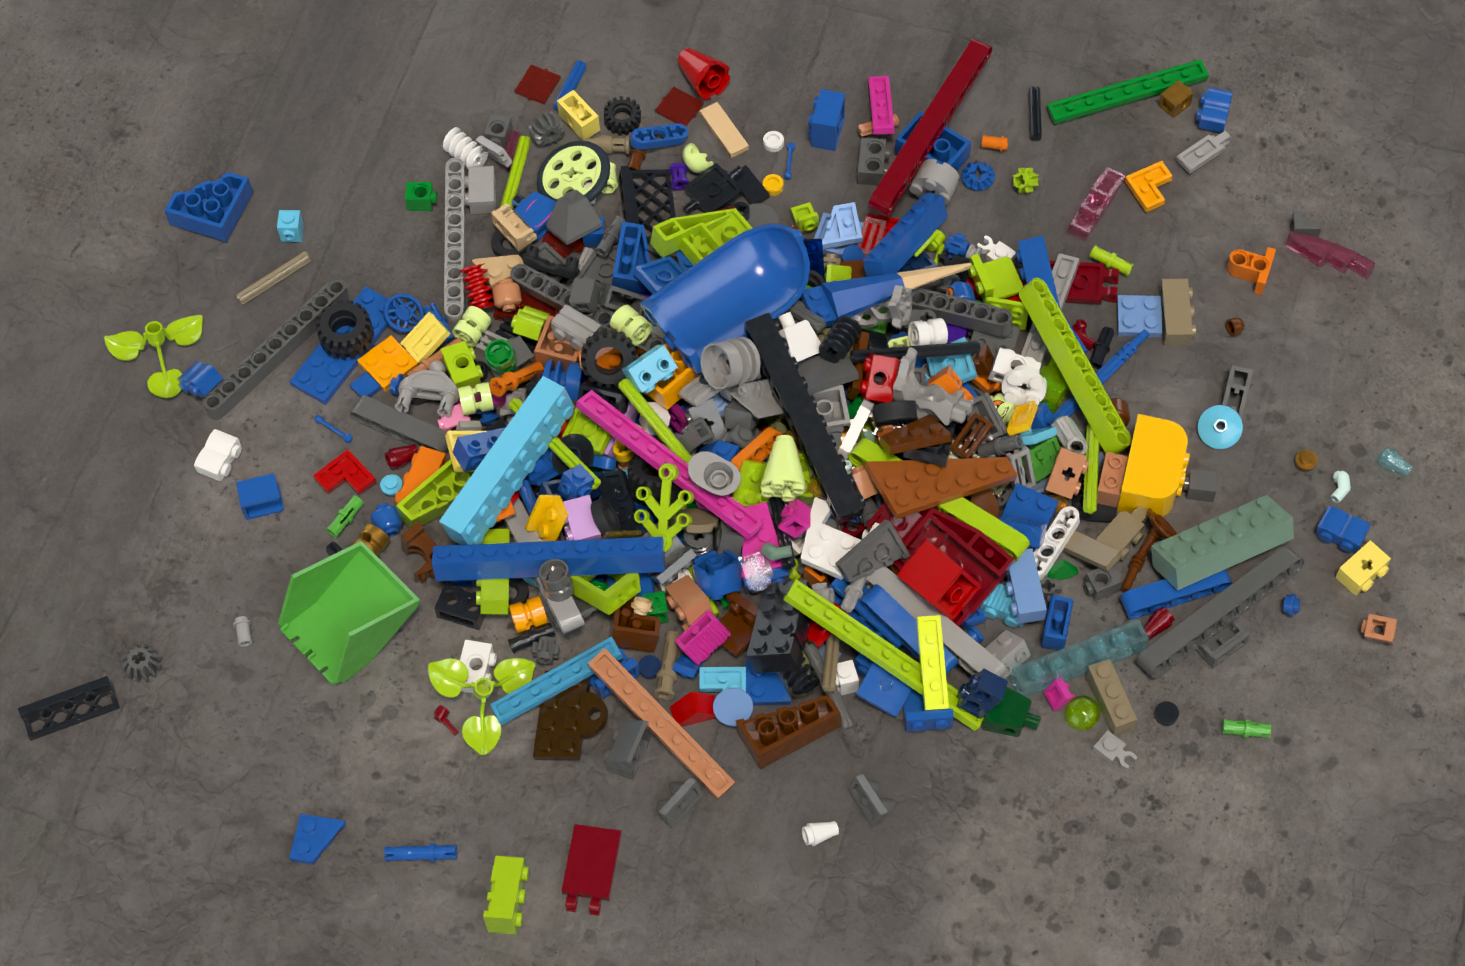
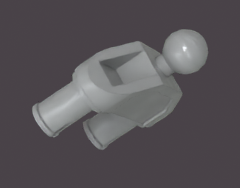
M439 360L433 361L429 365V370H420L404 378L398 387L399 397L395 404V409L402 412L403 407H405L404 413L408 412L412 398L440 400L441 402L437 409L438 415L444 417L445 412H447L446 418L450 417L453 405L459 400L460 396L457 386L445 374V364Z

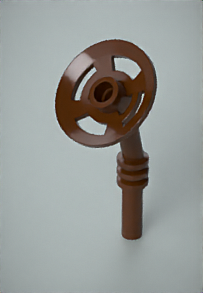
M1151 508L1147 510L1153 527L1150 529L1151 532L1137 554H1134L1128 566L1130 569L1121 587L1123 592L1131 589L1137 573L1141 572L1146 561L1145 556L1155 540L1161 537L1167 539L1177 534L1173 527L1161 515L1154 513Z

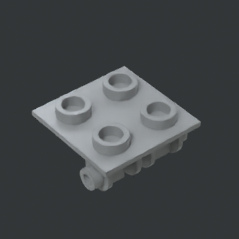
M767 379L743 383L736 392H731V395L757 418L783 414Z

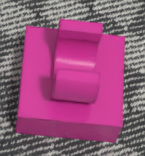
M1062 678L1055 679L1043 691L1053 711L1061 710L1076 697L1075 694L1071 695L1068 690L1070 685L1065 683Z

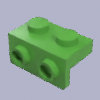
M1056 436L1028 446L1035 482L1045 479L1051 473L1060 448ZM1022 456V457H1021L1022 465H1023V468H1024V471H1025V478H1027L1026 469H1025V464H1024V459H1023V456Z

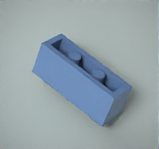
M1026 549L1019 560L1011 565L1006 574L1008 582L1005 583L1007 595H1011L1013 601L1010 602L1011 614L1016 616L1018 624L1045 620L1047 611L1033 549Z

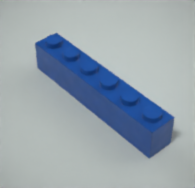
M923 194L896 225L891 228L884 238L862 260L867 277L897 273L948 217L943 195Z

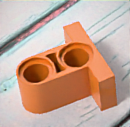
M1268 247L1265 256L1239 249L1234 250L1229 256L1227 272L1233 277L1256 283L1254 293L1262 295L1276 249Z

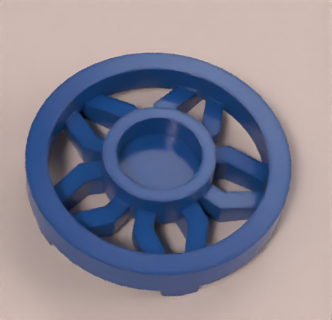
M396 294L386 302L383 309V317L388 326L398 333H410L424 318V311L422 305L415 297L408 294ZM400 298L410 300V302L404 304ZM392 302L394 309L388 310V306ZM416 308H418L419 318L416 314L413 313L416 310ZM399 322H403V327H402V328L400 327V323H399ZM407 324L413 325V327L406 328Z

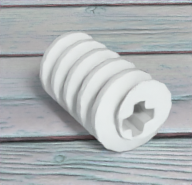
M458 127L451 129L445 136L443 149L449 152L452 157L461 159L468 170L469 167H482L485 164L488 152H483V148L478 146L475 141H472L470 137H466V134L461 132Z

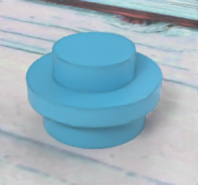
M391 474L381 480L380 487L384 494L396 496L397 491H401L403 483L399 476Z

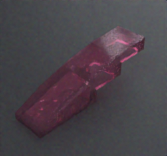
M1107 167L1090 189L1088 197L1081 204L1077 215L1069 224L1068 231L1087 239L1113 201L1126 175Z
M1291 232L1287 239L1286 247L1319 268H1322L1327 263L1343 274L1350 269L1366 280L1372 275L1375 262L1339 244Z

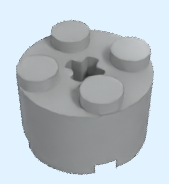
M927 159L916 173L911 183L910 191L919 199L925 193L943 195L944 203L947 205L959 184V174L951 165L945 162L941 165L936 163V159Z

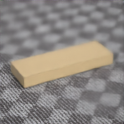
M718 102L699 110L700 116L730 158L749 150V145Z

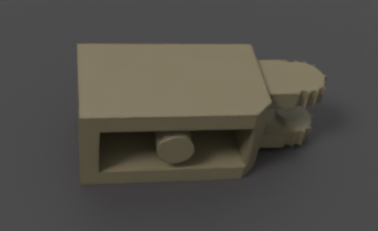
M1137 507L1131 514L1127 511L1120 512L1095 540L1119 550L1122 555L1119 560H1125L1133 544L1138 545L1144 537L1143 529L1147 522L1148 509Z

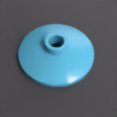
M1224 405L1208 408L1203 412L1198 421V434L1201 440L1207 446L1214 449H1226L1233 446L1241 437L1243 430L1242 420L1238 413ZM1222 422L1224 423L1225 428L1223 430L1217 429L1216 424Z

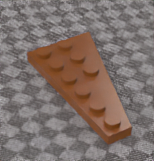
M1007 457L948 459L946 467L917 460L866 462L865 469L895 519L1016 480L1018 475Z

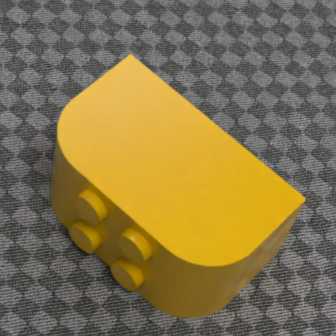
M1138 414L1117 512L1127 511L1131 514L1137 507L1151 508L1154 513L1164 517L1171 511L1176 496H1181L1190 453H1186L1188 444L1187 434L1179 424L1170 420Z

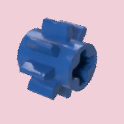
M958 232L954 237L949 235L944 247V251L949 252V258H952L953 254L966 256L970 246V242L965 241L966 235Z

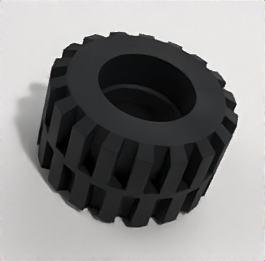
M339 300L337 304L334 302L330 303L329 308L324 307L322 309L323 313H319L317 316L316 331L320 344L328 355L332 354V357L336 359L341 357V360H346L347 357L354 359L355 355L359 354L361 356L364 354V349L368 350L370 348L369 343L373 342L374 332L369 314L364 307H361V304H353L351 300H348L347 303L344 300ZM343 326L355 327L351 332L346 334L335 333L339 328Z
M604 328L601 332H598V330L593 332V336L589 335L586 343L582 346L581 366L583 367V372L592 383L594 381L600 387L602 385H606V388H611V385L618 387L619 382L626 378L622 369L637 359L636 348L630 337L627 338L624 332L621 331L619 333L614 328L612 330ZM605 347L616 348L622 354V361L615 368H602L595 359L597 352Z
M639 455L635 456L628 466V482L633 499H635L636 503H642L643 506L647 507L648 505L644 500L637 498L636 491L639 487H648L652 492V496L660 505L662 479L659 477V471ZM674 482L671 485L670 505L678 499L679 493L683 491ZM645 490L641 492L643 498L646 496Z

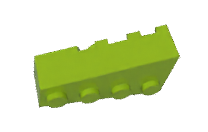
M450 459L396 505L397 512L401 516L402 521L411 528L418 521L421 525H424L444 515L474 472H454Z

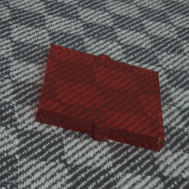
M530 65L514 92L527 98L528 101L533 100L545 105L559 83L561 76L549 72L548 69Z
M673 87L667 96L662 98V102L655 109V113L674 123L687 126L693 118L697 117L696 114L702 108L704 102Z

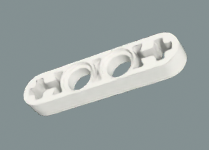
M1068 506L1059 512L1045 534L1043 545L1039 549L1036 548L1033 552L1036 566L1040 567V571H1038L1040 581L1048 574L1080 523L1079 512L1074 507ZM1072 515L1074 519L1070 518L1066 523L1065 517L1069 518ZM1057 531L1065 534L1061 539H1055L1052 535ZM1049 548L1053 550L1051 556L1041 555L1044 549Z

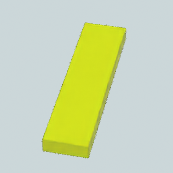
M941 616L917 617L924 710L949 709Z

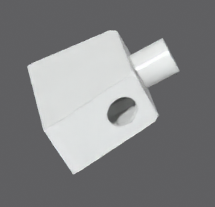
M791 312L778 317L783 327L779 333L782 338H786L789 344L788 352L791 357L794 356L797 362L820 353L819 345L821 342L807 320L795 324Z

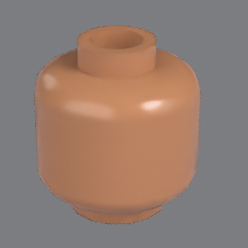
M512 279L496 282V286L492 289L495 307L503 309V312L515 311L516 307L522 302L520 286L513 282Z

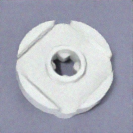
M1016 366L1014 370L1006 372L1003 378L1002 392L1005 401L1011 404L1015 403L1016 406L1035 401L1038 406L1046 394L1047 381L1045 377L1043 379L1039 374L1040 371L1032 366ZM1022 383H1026L1029 389H1022L1019 386H1022Z

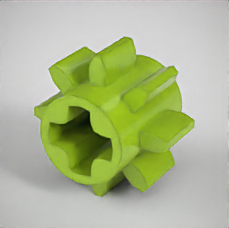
M1018 168L1019 173L1013 175V186L1019 188V193L1034 192L1033 187L1039 186V175L1033 172V168Z

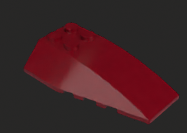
M884 502L866 524L868 529L871 530L875 522L880 524L885 519L891 522L911 555L905 559L900 558L893 561L899 571L916 553L917 548L927 540L982 585L952 621L959 628L983 605L1005 578L1015 560L979 529L933 507L895 519L886 502Z

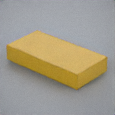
M1035 401L1015 406L1006 429L1009 436L1030 430L1038 409Z

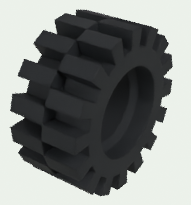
M620 96V100H617L615 97L613 102L610 100L607 102V105L604 107V124L608 131L611 130L613 134L617 131L618 135L622 136V132H625V135H629V130L632 133L635 128L638 129L639 123H641V109L634 99L630 102V97L623 100V96ZM627 112L630 117L620 120L615 118V114Z

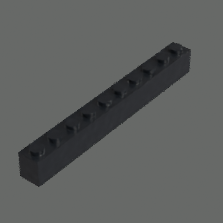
M769 312L744 322V332L758 350L762 370L837 525L861 516L865 506L864 498L861 493L857 494L854 488L856 486L852 474H848L845 469V459L842 454L837 453L835 449L837 446L833 435H829L825 428L827 427L826 420L822 414L819 415L817 412L816 399L813 395L810 396L807 391V381L804 376H800L797 370L799 366L794 356L791 357L788 352L789 344L786 338H782L779 333L780 326L776 318L772 319Z

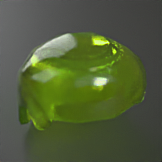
M1076 696L1065 707V719L1070 727L1076 730H1091L1100 722V707L1094 699L1088 696Z

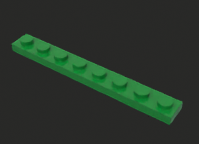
M1199 59L1047 104L1046 109L1055 125L1161 94L1178 80L1187 86L1206 81L1209 74L1202 60Z

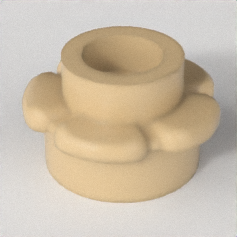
M635 597L631 607L634 608L633 612L636 614L647 615V612L653 611V608H651L653 602L644 597Z

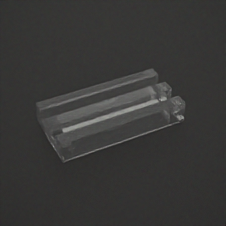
M871 217L865 218L861 231L863 242L869 223H873L866 248L862 249L864 257L871 251L870 248L877 225L881 226L874 247L883 238L886 221ZM863 242L857 243V245L862 248Z

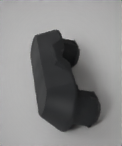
M532 245L527 246L526 253L522 254L523 263L534 269L569 279H574L580 272L578 268L580 261L577 258L567 257L565 265L552 264L549 260L538 257L540 249Z

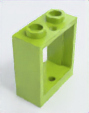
M638 573L606 574L617 580V582L605 591L589 583L597 575L571 576L574 584L573 595L608 615L641 591Z

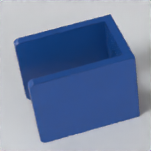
M274 473L236 482L241 509L246 520L284 511L280 488L277 485Z

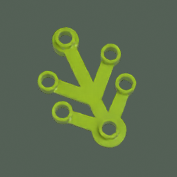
M669 463L663 464L658 472L660 479H662L660 505L652 496L650 488L639 487L636 491L637 498L644 500L659 519L658 528L651 521L647 510L639 509L634 514L635 521L642 523L652 537H663L665 552L671 549L673 537L684 527L691 525L692 517L687 513L679 514L676 518V523L669 529L668 521L686 504H690L694 500V495L691 491L683 490L679 493L678 499L670 506L671 485L678 478L679 470L676 465ZM666 468L669 469V475L667 477L664 475V471ZM642 490L646 491L644 498L641 495ZM685 493L689 496L687 501L683 499ZM641 512L645 515L643 520L639 518ZM683 516L687 518V522L685 524H683L681 521Z

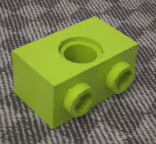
M466 341L441 348L450 379L457 388L469 385L475 388L476 384L481 383L480 378L483 377L480 365L475 366L473 361L476 360L472 347L468 348Z

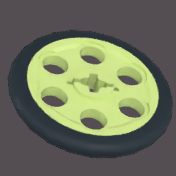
M573 141L561 145L552 151L540 166L537 174L538 193L557 202L567 191L578 190L587 197L589 202H592L607 185L610 176L609 157L600 146L589 141ZM576 154H582L579 160L573 161V157ZM596 162V166L593 169H587L590 163ZM563 163V167L560 170H554L557 164ZM592 180V184L589 187H583L586 181ZM559 181V185L556 188H550L553 182Z

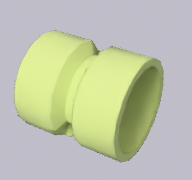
M629 305L620 307L613 314L610 321L611 328L617 329L619 333L621 331L624 332L627 338L630 337L635 346L643 343L652 330L651 323Z
M469 306L462 315V320H459L453 328L452 334L455 338L458 337L462 341H466L467 346L475 347L482 337V333L492 323L491 319L483 310Z
M488 382L476 384L475 388H472L470 385L458 388L463 416L475 414L477 410L481 412L494 410ZM481 394L482 401L476 403L474 395Z

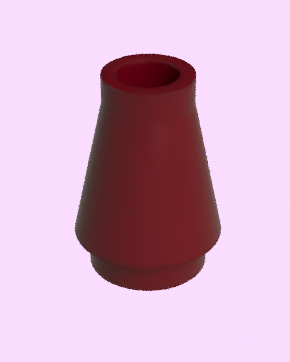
M415 444L391 448L389 452L385 453V459L390 469H399L411 461L413 455L418 453L419 450Z
M1161 607L1154 611L1140 631L1148 640H1151L1154 636L1171 627L1175 618L1166 608Z

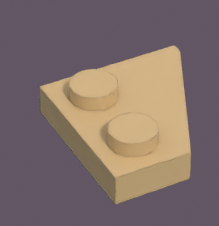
M519 255L472 260L473 266L484 264L481 268L488 269V272L483 274V277L490 278L486 284L491 286L492 289L496 286V282L512 279L510 273L515 265L524 264Z

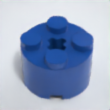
M723 550L724 554L709 551L696 557L694 560L695 564H692L695 583L711 600L721 599L725 594L742 589L738 557L732 551Z

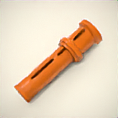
M534 362L516 372H505L502 377H494L490 380V391L497 397L503 396L506 391H514L519 384L530 380L536 371L544 370V367L540 362Z

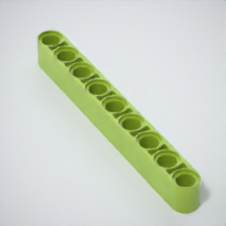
M1034 278L1019 291V297L1105 453L1119 454L1131 445V436L1047 284L1040 278Z
M861 438L847 455L849 461L857 467L863 464L864 468L866 462L903 461L893 454L889 455L882 447L866 438ZM963 497L933 507L982 531L1015 559L1013 563L1019 560L1030 545L1025 535Z

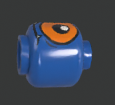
M957 281L946 290L947 295L976 301L973 287L969 283Z

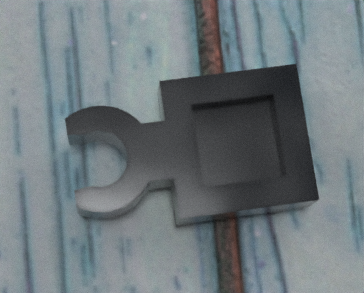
M938 254L937 256L944 259L943 266L970 263V258L953 254L952 260L946 254ZM968 270L955 273L960 279L967 280L969 278Z

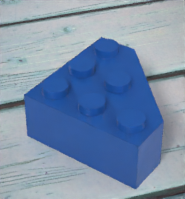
M229 172L221 175L222 178L212 182L208 180L195 185L192 190L184 193L182 191L174 193L164 210L169 224L227 242L253 194L249 178Z

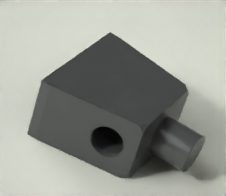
M604 282L602 283L598 304L618 310L620 307L627 305L629 299H632L631 307L639 315H642L643 309L640 303L647 299L646 296Z

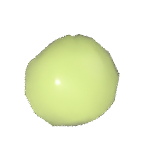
M689 143L684 147L682 157L686 166L692 172L703 173L714 164L713 161H706L707 154L700 153L695 144Z

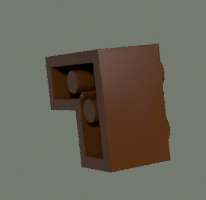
M635 595L611 613L609 637H613L618 647L654 652L659 638L660 618L639 615L633 612L634 608L631 607V603L634 602L635 597H639Z

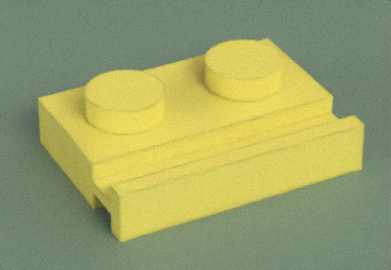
M428 312L402 340L401 345L420 364V361L428 359L451 333L434 314Z

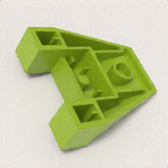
M736 208L670 218L653 226L650 244L662 258L681 250L688 260L695 265L727 241L746 230L752 229V227Z

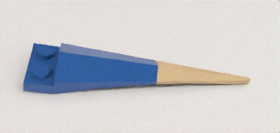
M972 263L826 282L818 287L804 289L801 299L806 309L825 319V327L832 326L839 317H852L891 299L895 285L912 290L967 270L971 267Z

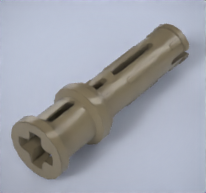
M668 631L665 634L662 665L656 675L658 683L657 689L654 690V697L665 701L674 698L673 685L677 680L673 666L678 652V644L675 640L680 634L675 631Z

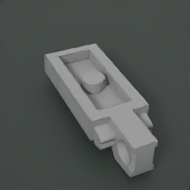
M1226 131L1216 137L1214 135H1207L1180 153L1176 161L1191 174L1225 150V146L1229 144L1231 136Z

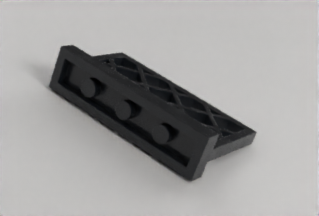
M620 166L618 181L625 222L640 223L652 232L653 226L649 222L653 218L660 223L666 221L658 215L663 209L670 214L668 219L676 218L669 169L629 170V166ZM633 177H641L645 182L640 186L633 181ZM655 177H665V182L660 185L653 179ZM649 183L657 189L653 194L644 189ZM640 192L648 198L644 203L636 199ZM660 192L668 197L664 203L656 198ZM651 201L659 206L655 212L646 206ZM641 210L650 215L645 221L638 216ZM651 235L646 236L647 243H650Z

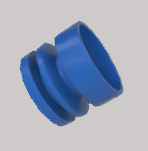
M547 360L542 376L565 387L576 408L579 386L586 382L587 377L581 369L580 363L570 362L567 371H564L562 361L557 362L555 369V361Z

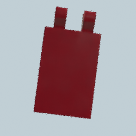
M1049 260L1051 270H1053L1056 261ZM1080 262L1065 302L1101 304L1102 299L1107 302L1116 303L1118 288L1103 287V281L1109 284H1118L1119 269H1104V263Z
M574 824L561 890L562 894L567 895L565 902L566 911L576 912L578 897L591 898L589 904L590 915H600L602 900H610L622 835L621 830Z

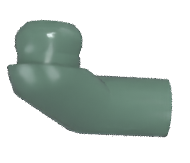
M765 543L761 548L762 555L771 561L792 557L790 545L777 547L772 543Z

